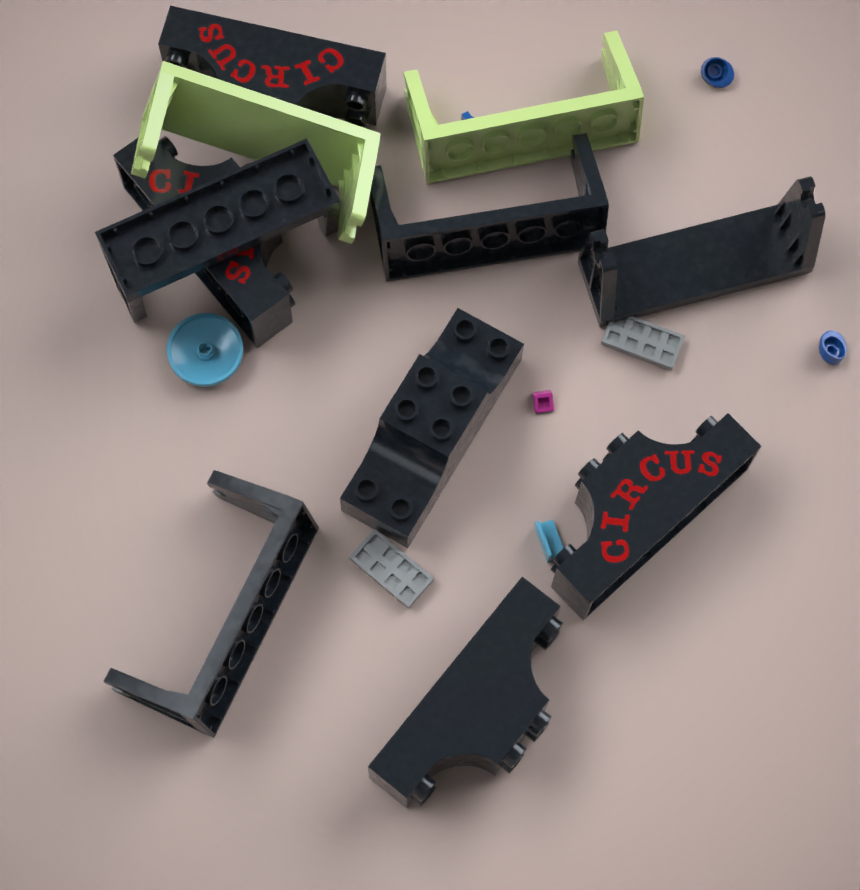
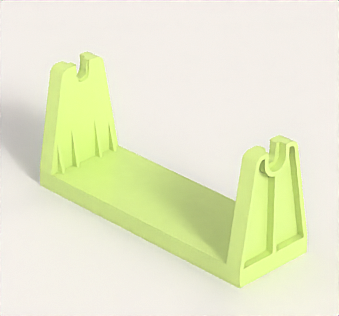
M618 31L603 33L602 38L605 48L601 51V59L610 88L609 92L438 125L430 112L418 70L403 72L406 85L404 89L406 104L426 184L571 156V150L574 149L572 135L587 133L592 151L639 142L644 95Z
M165 61L162 62L143 113L131 171L132 175L146 178L150 162L153 160L157 149L161 129L254 160H259L307 138L331 185L339 187L341 210L337 239L346 243H353L357 226H362L366 217L380 133Z

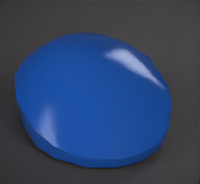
M710 57L703 62L701 75L709 85L716 88H724L733 81L734 70L725 59Z
M833 330L826 331L819 340V353L825 362L831 365L839 364L847 352L846 342L840 333Z

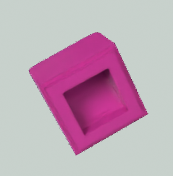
M551 390L532 392L535 413L554 411Z

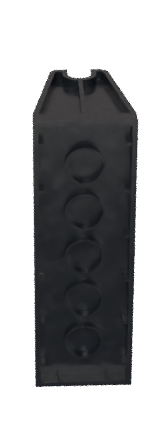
M587 133L572 135L574 149L571 150V163L579 197L415 223L398 224L390 208L381 165L375 166L370 199L386 282L581 251L590 232L605 229L606 231L609 209L605 188Z
M306 138L96 231L95 234L116 286L135 323L147 317L143 303L144 295L316 218L318 219L319 228L325 237L337 232L341 205L334 188Z
M809 176L797 179L777 205L609 248V240L605 229L590 232L579 253L577 262L599 327L609 325V322L612 321L618 322L632 316L641 317L811 273L815 266L826 217L823 203H815L813 192L816 185L813 178Z
M213 470L207 485L214 489L213 493L215 496L274 523V526L189 694L161 689L113 668L109 669L103 682L112 686L115 692L215 738L319 527L303 501Z

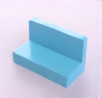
M553 519L543 523L536 521L534 529L547 563L552 562L563 549Z

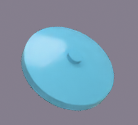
M212 313L195 314L182 320L171 332L167 343V357L172 370L186 383L200 387L218 385L228 380L239 368L243 358L242 338L238 329L228 319Z

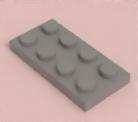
M632 316L626 320L609 322L601 344L672 371L685 335Z
M376 529L369 534L349 557L354 564L408 609L434 580L429 573Z

